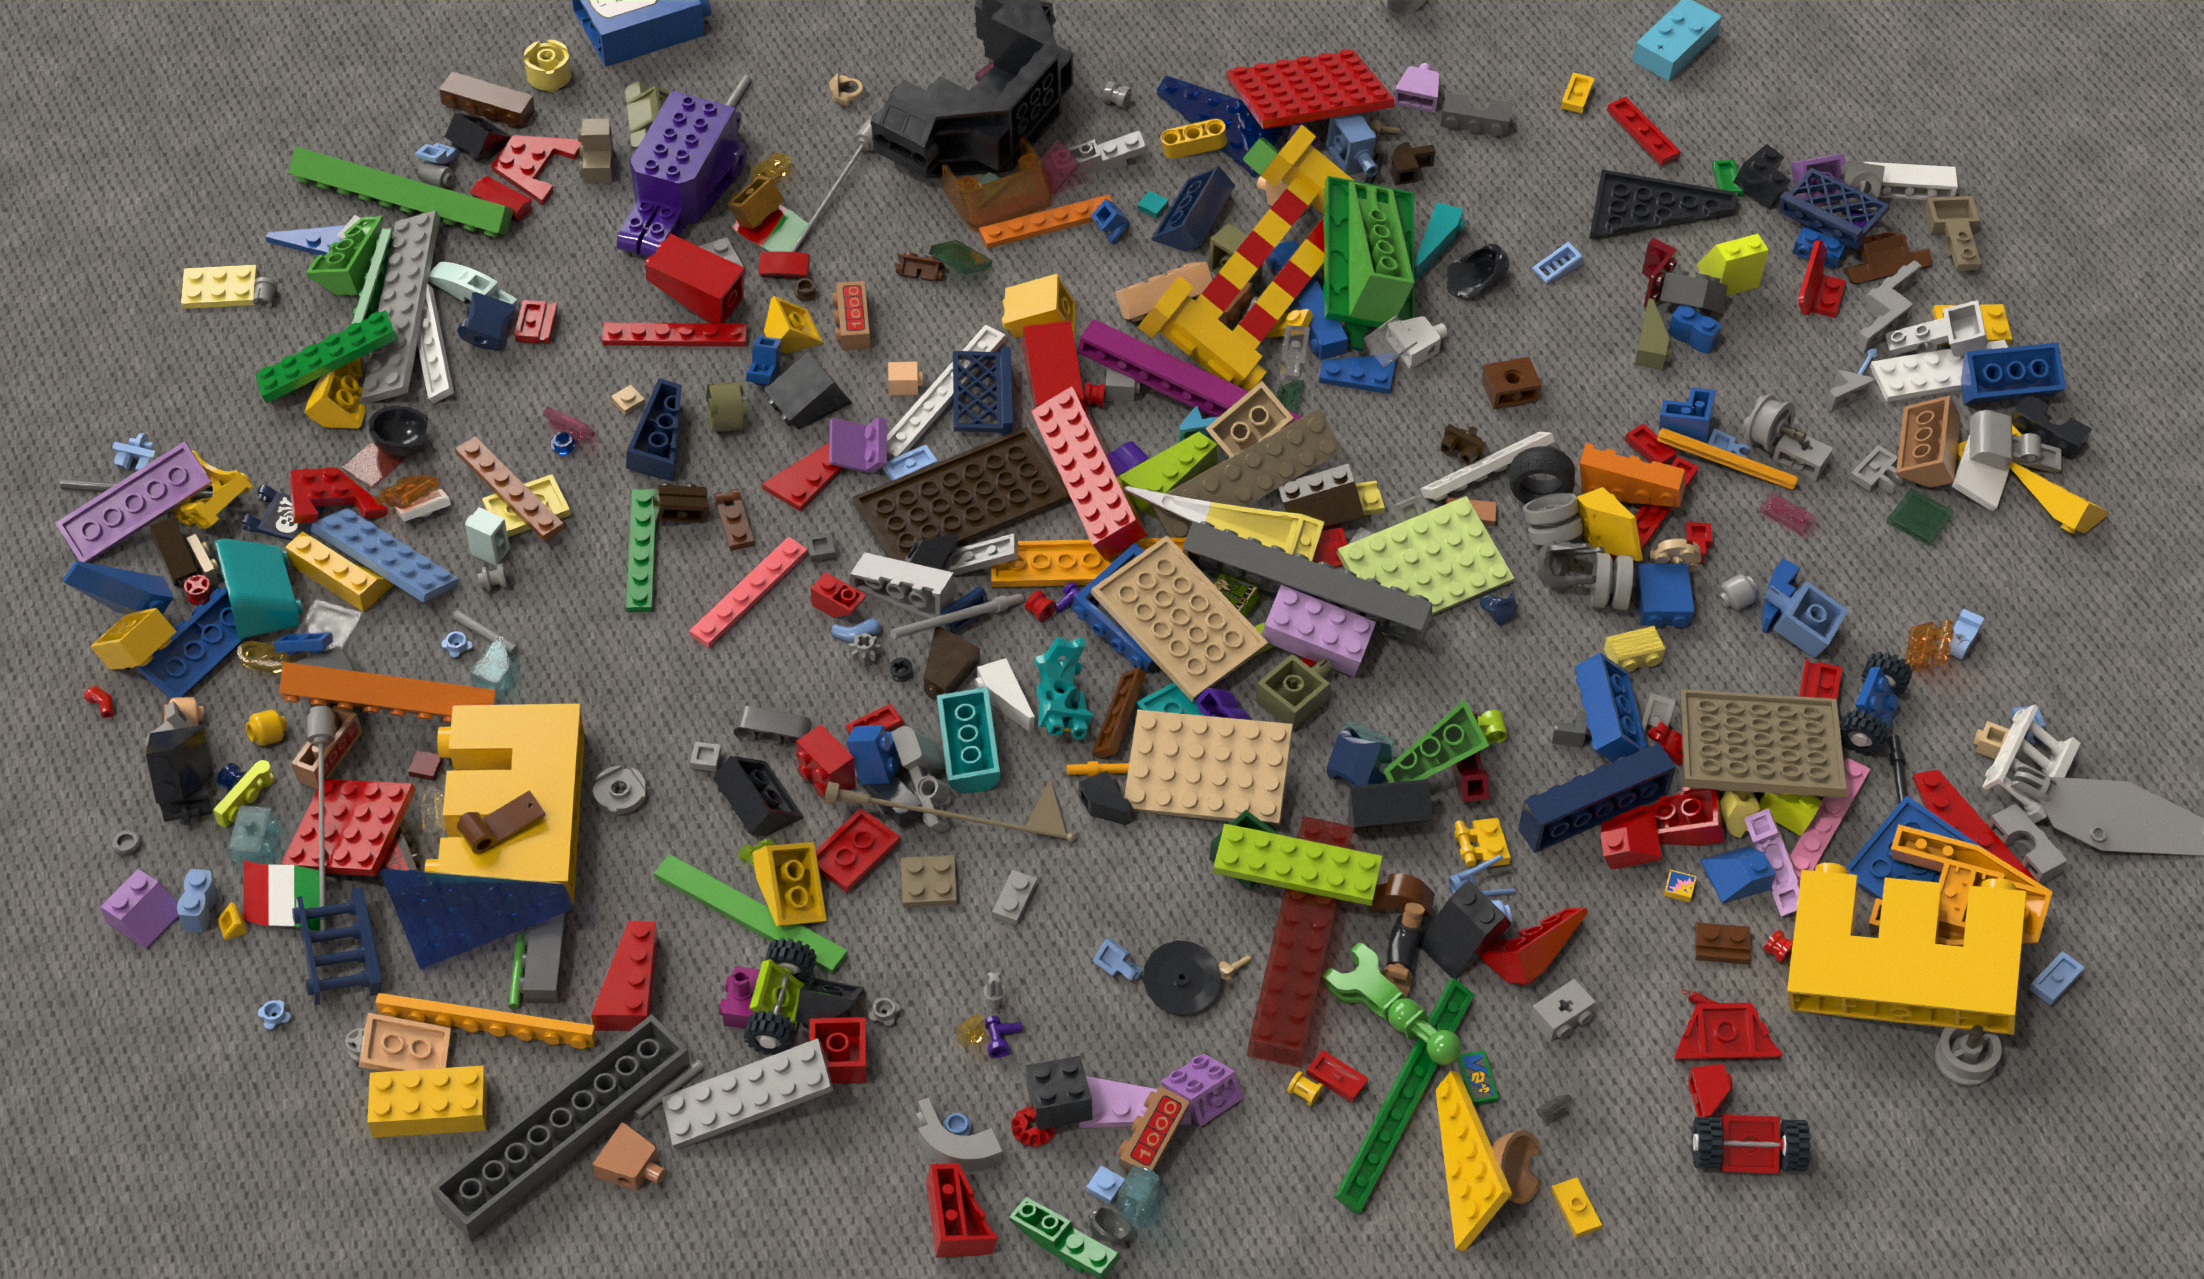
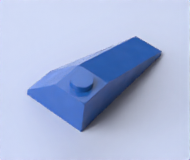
M75 561L63 578L64 583L113 611L125 615L157 608L163 614L174 599L164 577Z

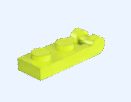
M260 760L255 763L214 808L213 811L219 825L227 828L231 822L237 821L241 816L242 810L249 803H253L257 799L259 791L263 787L273 784L274 777L268 761Z

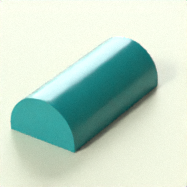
M988 687L937 695L949 786L953 790L964 794L985 792L992 789L999 783L1001 775Z

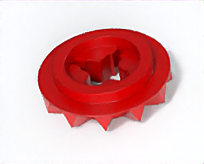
M1026 1105L1021 1111L1017 1110L1016 1115L1012 1119L1011 1130L1018 1142L1026 1146L1038 1147L1048 1143L1053 1138L1056 1127L1037 1130L1036 1127L1029 1128L1028 1121L1035 1122L1032 1107Z

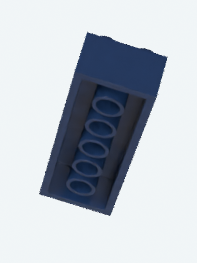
M1659 743L1651 747H1643L1633 755L1628 757L1622 756L1612 764L1599 766L1591 773L1584 776L1578 775L1570 782L1554 785L1544 793L1529 796L1523 804L1518 830L1534 853L1601 825L1604 821L1612 820L1618 815L1668 795L1676 766Z

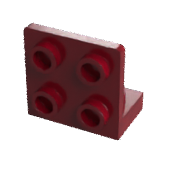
M1655 238L1648 242L1642 274L1646 275L1649 279L1644 307L1646 308L1649 299H1653L1655 303L1658 302L1661 297L1666 272L1672 273L1677 265V260L1675 259L1677 249Z

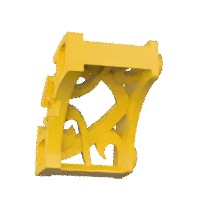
M192 450L213 483L210 485L213 486V495L190 503V498L171 511L176 513L175 519L183 524L191 526L194 523L197 524L199 529H206L219 520L216 515L237 495L249 492L253 489L250 479L244 473H240L238 470L228 472L217 469L203 461L200 455Z

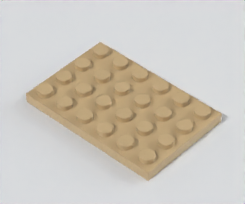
M1168 536L1152 545L1091 590V594L1192 702L1206 688H1212L1265 649L1268 641Z
M1137 710L1124 799L1127 798L1130 801L1133 812L1233 822L1244 810H1247L1266 825L1280 826L1293 725Z

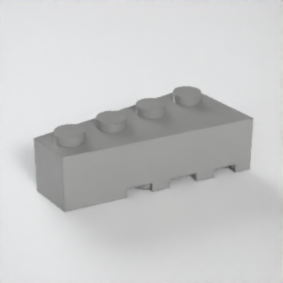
M864 552L850 573L851 586L927 619L941 616L940 611L954 603L953 572Z

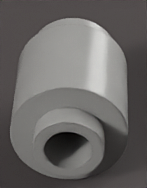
M429 161L421 163L418 169V178L423 183L443 189L451 186L453 183L454 175L449 167Z

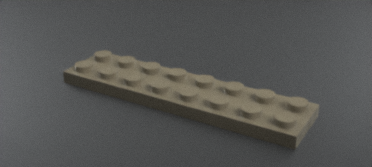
M1317 408L1165 494L1245 507L1274 491L1283 483L1297 478L1343 451L1321 409ZM1150 503L1169 538L1187 537L1192 521Z

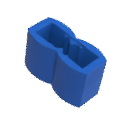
M1681 304L1672 314L1668 333L1678 341L1689 343L1695 350L1709 354L1718 343L1722 326L1715 319L1701 315L1696 309Z

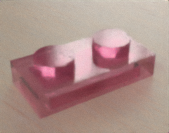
M548 406L542 414L549 421L548 425L558 431L564 428L569 431L568 434L577 440H581L582 437L591 440L595 434L588 424Z
M1774 492L1759 510L1761 514L1801 536L1815 519V515Z

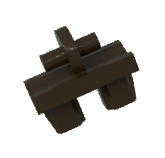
M1448 424L1445 428L1440 450L1447 455H1451L1455 449L1460 451L1461 462L1469 466L1476 460L1479 461L1484 458L1483 453L1487 443L1483 442L1482 438L1476 436L1478 429L1474 426L1466 431Z

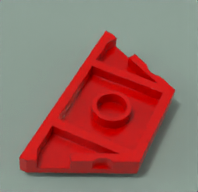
M1699 1003L1694 1007L1675 1052L1674 1060L1780 1059L1782 1053L1779 1048H1776L1769 1036L1770 1032L1765 1024L1760 1021L1758 1012L1752 1003Z

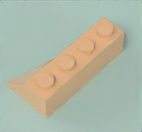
M1191 262L1185 264L1184 267L1167 271V276L1166 274L1149 278L1147 283L1143 281L1115 291L1122 317L1124 319H1132V322L1144 319L1145 314L1151 311L1179 275L1194 287L1188 296L1198 299L1212 281L1207 262Z

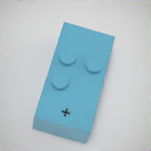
M1681 0L1636 42L1632 61L1670 81L1718 35L1722 16L1693 0Z

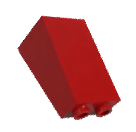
M670 234L665 241H661L655 254L649 256L645 262L644 268L646 269L647 281L708 323H725L744 298V267L673 234Z
M1071 321L1023 326L1022 352L1034 409L1073 386L1084 401Z

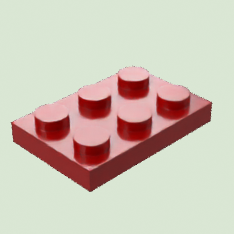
M860 808L816 849L819 873L848 893L901 842V837Z

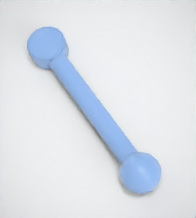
M1877 349L1868 350V357L1858 374L1863 375L1872 358L1877 357Z

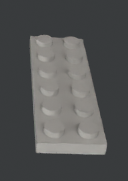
M815 1039L661 1098L672 1145L675 1149H679L830 1093L834 1089L822 1044L819 1039Z

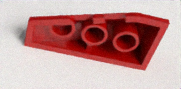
M1684 787L1682 792L1671 797L1665 795L1659 798L1657 803L1647 807L1639 806L1613 818L1614 820L1654 811L1660 844L1701 846L1725 842L1724 820L1718 789Z

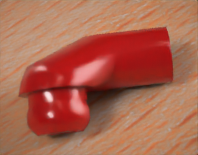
M98 686L89 687L84 693V699L91 704L99 703L102 718L113 717L112 696Z

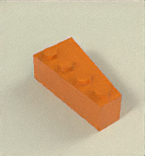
M1585 443L1580 460L1582 495L1603 487L1610 494H1613L1619 502L1680 508L1686 487L1685 469L1655 461L1649 464L1643 462L1637 456L1630 455V458L1616 455L1615 450L1606 448L1605 451L1594 449L1593 444Z

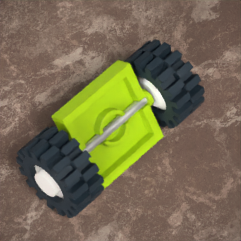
M780 938L779 941L775 939L769 944L765 961H762L749 1007L754 1013L749 1016L743 1037L744 1042L748 1043L747 1046L750 1048L755 1047L754 1050L757 1052L761 1050L763 1054L771 1053L773 1056L793 1047L798 1023L795 1022L799 991L804 986L803 982L810 980L817 958L815 950L810 949L808 944L802 945V941L799 940L797 943L793 942L791 938H788V941L784 938Z

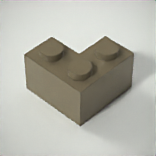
M610 118L582 119V128L577 130L578 142H582V145H580V158H583V161H579V175L584 176V183H612L614 146Z

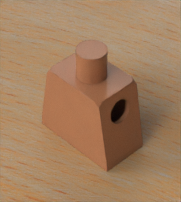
M622 1122L592 1164L596 1178L636 1191L645 1179L660 1184L666 1174V1169L656 1164L658 1161L657 1148Z

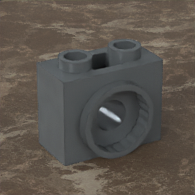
M1848 161L1847 166H1842L1840 179H1844L1845 184L1859 190L1858 185L1861 181H1868L1871 184V191L1865 194L1879 200L1885 166ZM1855 197L1848 198L1847 203H1860V200ZM1843 199L1836 200V202H1840V206L1844 205ZM1870 207L1866 208L1867 212L1876 213L1878 208Z

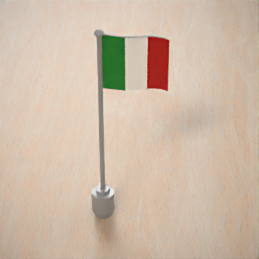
M327 706L313 707L307 715V740L313 746L318 747L319 870L296 865L258 864L244 859L243 920L249 923L268 927L300 928L299 924H294L292 917V908H296L297 897L302 896L305 909L325 906L324 747H327L329 743L335 740L334 714L332 709ZM325 917L308 919V929L315 932L325 930Z

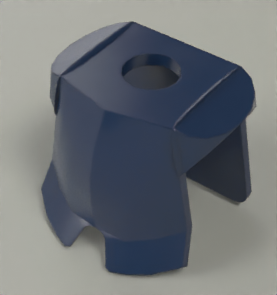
M473 292L470 307L467 306L466 319L457 328V333L463 341L476 347L493 351L502 350L507 345L506 330L511 323L510 318L516 306L478 292Z
M1345 728L1338 734L1326 767L1327 775L1330 779L1344 778L1355 786L1381 784L1385 780L1386 775L1379 768L1382 763L1392 762L1391 746L1386 743L1362 739L1353 728Z

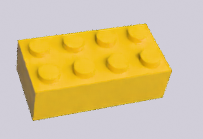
M484 1066L370 1073L368 1126L372 1138L486 1131L487 1078Z

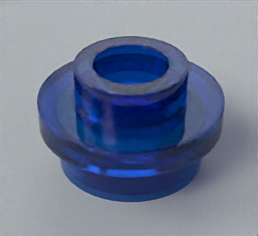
M558 432L551 440L552 450L560 455L571 453L576 446L575 439L568 432Z

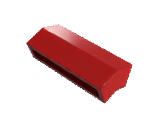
M488 176L478 180L470 191L472 197L513 208L512 219L518 222L531 211V198Z

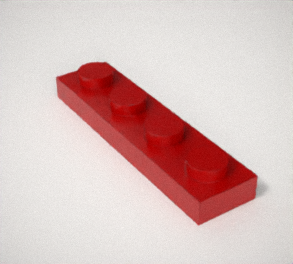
M1626 96L1608 104L1607 112L1661 166L1680 157L1681 151Z

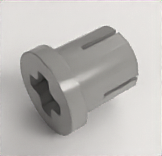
M259 277L254 281L253 304L260 308H265V306L270 308L274 294L278 290V283L271 278Z

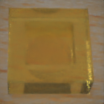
M978 1012L957 1028V1042L964 1048L971 1043L976 1044L984 1036L985 1019Z

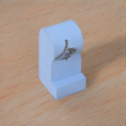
M1963 609L1943 652L1963 660L1981 629L1984 617Z

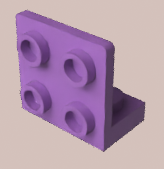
M878 417L868 425L832 418L830 420L829 463L866 473H875L887 464V419Z
M1206 1054L1196 1056L1191 1062L1173 1071L1161 1081L1164 1088L1190 1101L1189 1109L1193 1121L1200 1127L1244 1098L1236 1072Z

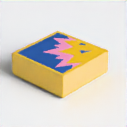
M1670 870L1664 896L1690 903L1696 876Z

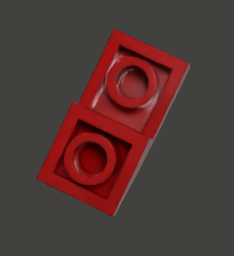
M788 251L760 252L758 274L761 277L783 275L791 279L808 277L810 254Z

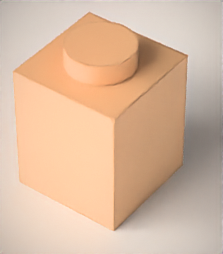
M888 362L889 395H918V386H923L922 371H917V362Z

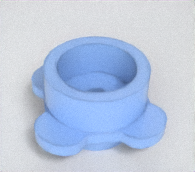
M459 631L449 633L441 643L442 648L447 649L452 658H457L462 652L472 648V642L467 641L466 636Z
M269 1001L259 1009L258 1015L260 1018H263L266 1029L272 1030L276 1025L287 1023L290 1020V1013L285 1011L283 1001Z

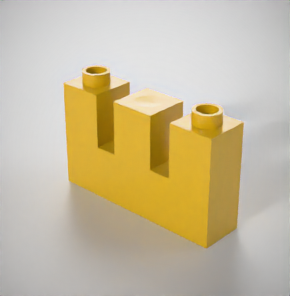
M580 704L453 706L451 727H439L437 737L439 758H451L454 771H447L443 806V819L448 838H440L439 859H426L424 878L427 892L438 891L443 911L528 910V907L533 906L534 896L566 897L568 908L573 909L585 739ZM530 790L546 816L490 850L481 854L473 853L457 829L460 817L467 812H479L484 818Z
M1835 863L1818 864L1815 867V871L1802 870L1787 988L1789 1010L1972 1030L1973 1026L1979 1025L1983 1028V1032L2014 1035L2026 891L2015 890V884L2004 879H1987L1982 882L1981 887L1969 886L1964 944L1961 947L1937 944L1941 912V883L1885 878L1878 938L1854 936L1858 905L1857 875L1848 874L1846 867Z

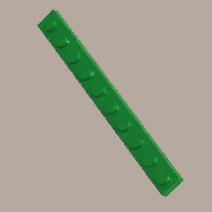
M1455 978L1448 980L1428 1018V1024L1436 1031L1449 1030L1454 1033L1474 993ZM1419 1037L1334 1195L1336 1200L1354 1214L1361 1212L1438 1065V1063L1433 1062L1426 1049L1427 1044Z

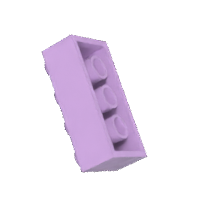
M1281 585L1261 635L1269 644L1314 660L1317 663L1321 658H1326L1327 661L1331 662L1333 669L1355 677L1376 621Z

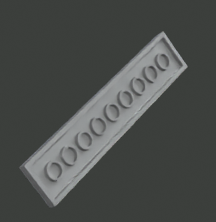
M436 210L395 222L393 232L395 239L390 247V256L378 312L387 311L398 339L370 352L361 396L365 403H373L408 393L440 221V215Z

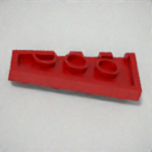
M829 442L762 483V489L801 512L844 467L829 463Z

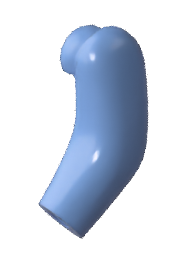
M874 618L865 620L853 627L834 624L831 635L846 642L854 643V635L858 636L867 632V634L875 636L879 634L881 626L880 622Z

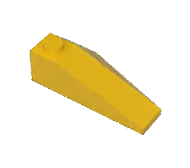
M361 357L320 377L304 412L311 420L317 422L322 427L358 429L361 426L366 412L365 405L360 404L359 396H362L363 388L358 385V379L362 377Z
M2011 461L2008 464L2053 518L2062 522L2060 527L2072 534L2076 530L2085 534L2109 513L2103 508L2068 492L2067 489L2049 482L2048 479Z

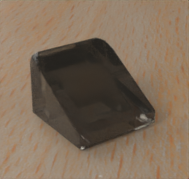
M1570 1095L1555 1096L1535 1110L1546 1124H1551L1569 1112L1572 1097Z

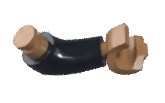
M1413 902L1405 905V912L1398 916L1392 928L1387 948V963L1381 973L1404 993L1405 998H1408L1413 979L1411 972L1416 951L1426 927L1425 922L1422 920L1425 912L1424 907Z

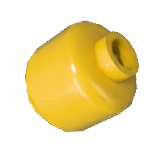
M273 709L255 713L250 716L249 722H246L247 736L251 742H255L258 746L280 742L284 737V731H287L285 717L280 716Z

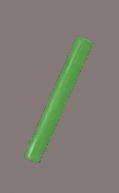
M523 933L517 934L508 1005L512 1009H519L521 993L519 992L520 977H523L524 972L522 969V955L526 953L525 934Z

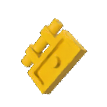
M1498 818L1473 820L1472 829L1466 827L1462 820L1455 822V839L1460 843V855L1462 860L1466 862L1467 867H1474L1477 864L1476 860L1481 859L1482 863L1498 855H1502L1503 859L1491 866L1510 864L1511 857ZM1476 841L1477 847L1471 845L1470 842Z

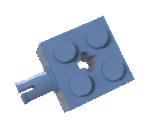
M1360 113L1332 117L1330 119L1326 147L1339 168L1347 175L1364 171L1367 177L1376 175L1379 169L1373 161L1376 134L1366 123L1365 117Z
M1808 581L1791 598L1773 585L1763 597V599L1781 610V616L1773 630L1813 658L1829 645L1848 612V609Z

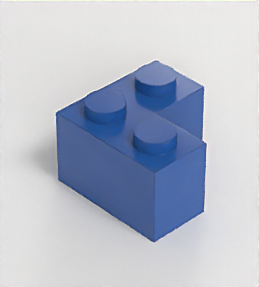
M1691 387L1688 403L1663 400L1659 432L1661 428H1665L1708 443L1714 415L1715 390Z
M884 725L855 726L846 743L849 752L854 756L855 769L860 784L890 783L901 763L891 732H886Z

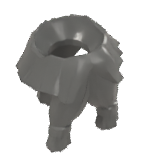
M1555 540L1544 545L1537 555V573L1545 585L1556 589H1564L1570 585H1592L1596 583V576L1594 575L1570 576L1568 556L1596 554V552L1605 553V548H1593L1589 543L1572 544L1562 541L1556 544Z

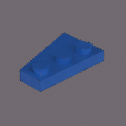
M1397 354L1323 360L1319 383L1390 394Z

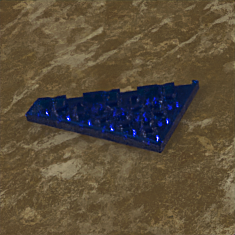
M1167 75L1157 88V96L1163 101L1168 102L1172 109L1180 112L1190 124L1212 119L1222 120L1226 127L1227 143L1220 150L1228 157H1231L1238 166L1246 169L1250 176L1254 178L1257 177L1258 173L1243 161L1244 156L1262 137L1275 146L1286 127L1284 125L1263 129L1242 100Z
M384 868L380 870L420 969L574 908L563 882H542L539 880H519L492 876L483 877L479 875L425 872L410 869Z

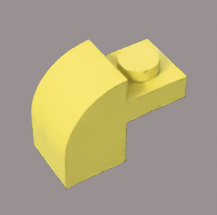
M1728 790L1720 801L1722 816L1729 832L1735 837L1741 838L1745 831H1749L1744 818L1758 813L1760 809L1754 793Z

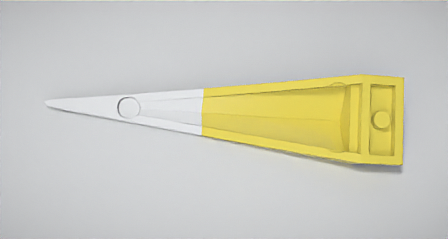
M1130 486L1124 488L1126 492L1189 521L1198 523L1206 521L1221 531L1229 529L1236 532L1239 537L1258 539L1262 542V545L1268 547L1272 545L1279 546L1291 555L1295 556L1296 553L1305 555L1309 558V561L1313 559L1324 525L1323 521L1298 513L1208 502Z

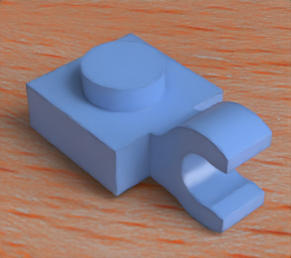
M1105 938L1092 960L1112 976H1116L1121 972L1131 981L1134 978L1139 979L1144 971L1140 966L1127 960L1131 953L1112 938Z

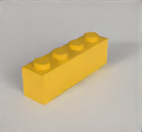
M303 531L285 547L291 566L362 612H365L394 585L373 570L352 563Z

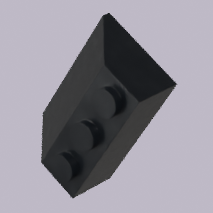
M730 756L713 777L718 785L719 792L726 797L731 805V810L738 815L744 824V829L751 835L768 836L804 817L766 761Z

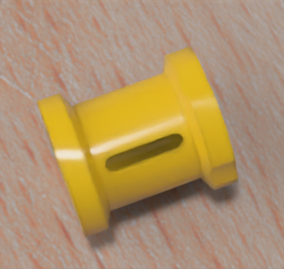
M1298 1071L1291 1080L1287 1092L1289 1094L1295 1093L1306 1100L1307 1105L1312 1107L1321 1095L1324 1085L1312 1082L1304 1077L1303 1072Z

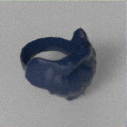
M1513 592L1510 593L1507 599L1487 595L1481 597L1479 601L1481 608L1488 611L1499 626L1510 620L1515 615L1518 607Z

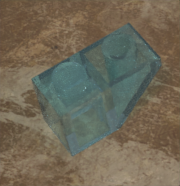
M500 636L486 647L484 655L479 662L473 664L470 671L473 687L494 689L495 697L498 698L502 696L513 681L509 658L503 638Z

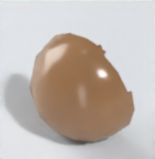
M1526 1130L1509 1132L1497 1139L1492 1145L1494 1157L1500 1165L1512 1192L1507 1200L1519 1204L1529 1202L1539 1189V1177H1535L1531 1173L1529 1165L1532 1157L1539 1155V1146L1541 1144L1531 1132Z

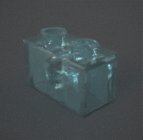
M240 805L228 846V853L232 864L244 865V859L258 864H265L266 857L271 856L272 835L277 834L279 827L278 819H275L272 808Z
M1133 1164L1118 1191L1117 1214H1120L1126 1222L1141 1229L1144 1228L1158 1200L1159 1175H1156L1153 1170L1147 1167H1139Z

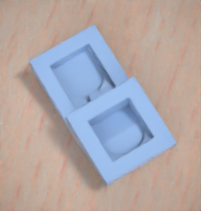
M439 143L433 146L425 144L415 153V157L438 164H445L455 159L457 148Z

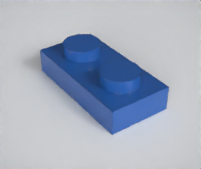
M332 632L284 634L274 642L275 652H286L287 655L298 654L301 651H310L311 654L324 652L325 648L334 641Z

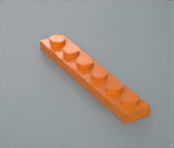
M1108 194L979 227V234L986 248L989 249L1093 222L1094 219L1091 217L1093 212L1105 199L1110 201L1112 199Z

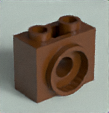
M1530 357L1484 365L1481 381L1493 409L1517 407L1523 403L1539 401L1542 385Z

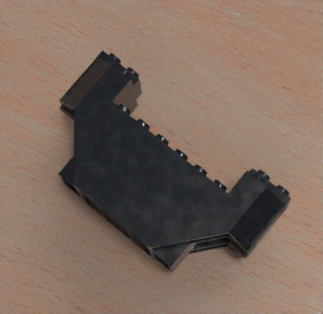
M978 0L974 7L977 38L984 41L985 57L994 61L993 67L988 73H984L981 81L975 87H972L970 91L941 76L934 83H931L927 90L903 79L898 86L892 89L884 107L871 118L870 124L874 152L926 178L987 174L988 172H1011L1062 114L1061 98L1074 85L1073 53L1059 47L1053 35V25L1056 22L1053 14V3L1047 0Z

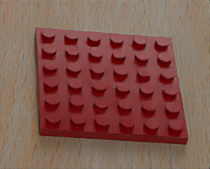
M1344 49L1340 53L1334 54L1321 53L1315 57L1301 56L1297 60L1291 61L1282 59L1272 64L1258 63L1253 67L1247 68L1238 66L1233 68V70L1226 71L1228 82L1263 129L1395 107L1393 96L1358 54L1350 49Z

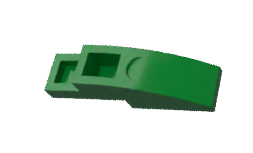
M1025 1197L1009 1216L1010 1221L1031 1240L1081 1274L1087 1271L1099 1279H1104L1120 1260L1118 1252L1074 1229L1070 1220L1028 1197Z

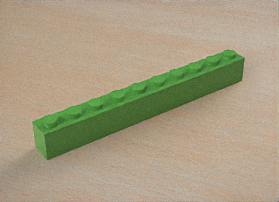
M296 146L288 172L289 174L296 175L297 181L307 184L310 183V180L317 181L316 186L330 190L331 186L338 187L337 192L351 196L352 192L359 193L358 198L372 202V198L380 199V205L391 208L393 204L401 205L400 210L413 214L414 209L422 211L421 214L436 210L440 217H443V223L455 226L457 221L464 223V229L475 232L477 228L485 229V235L498 238V234L507 235L514 211L513 208Z

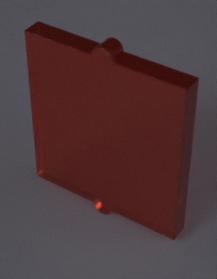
M372 441L345 464L342 469L354 476L356 481L360 480L373 488L401 464L402 460L383 453Z

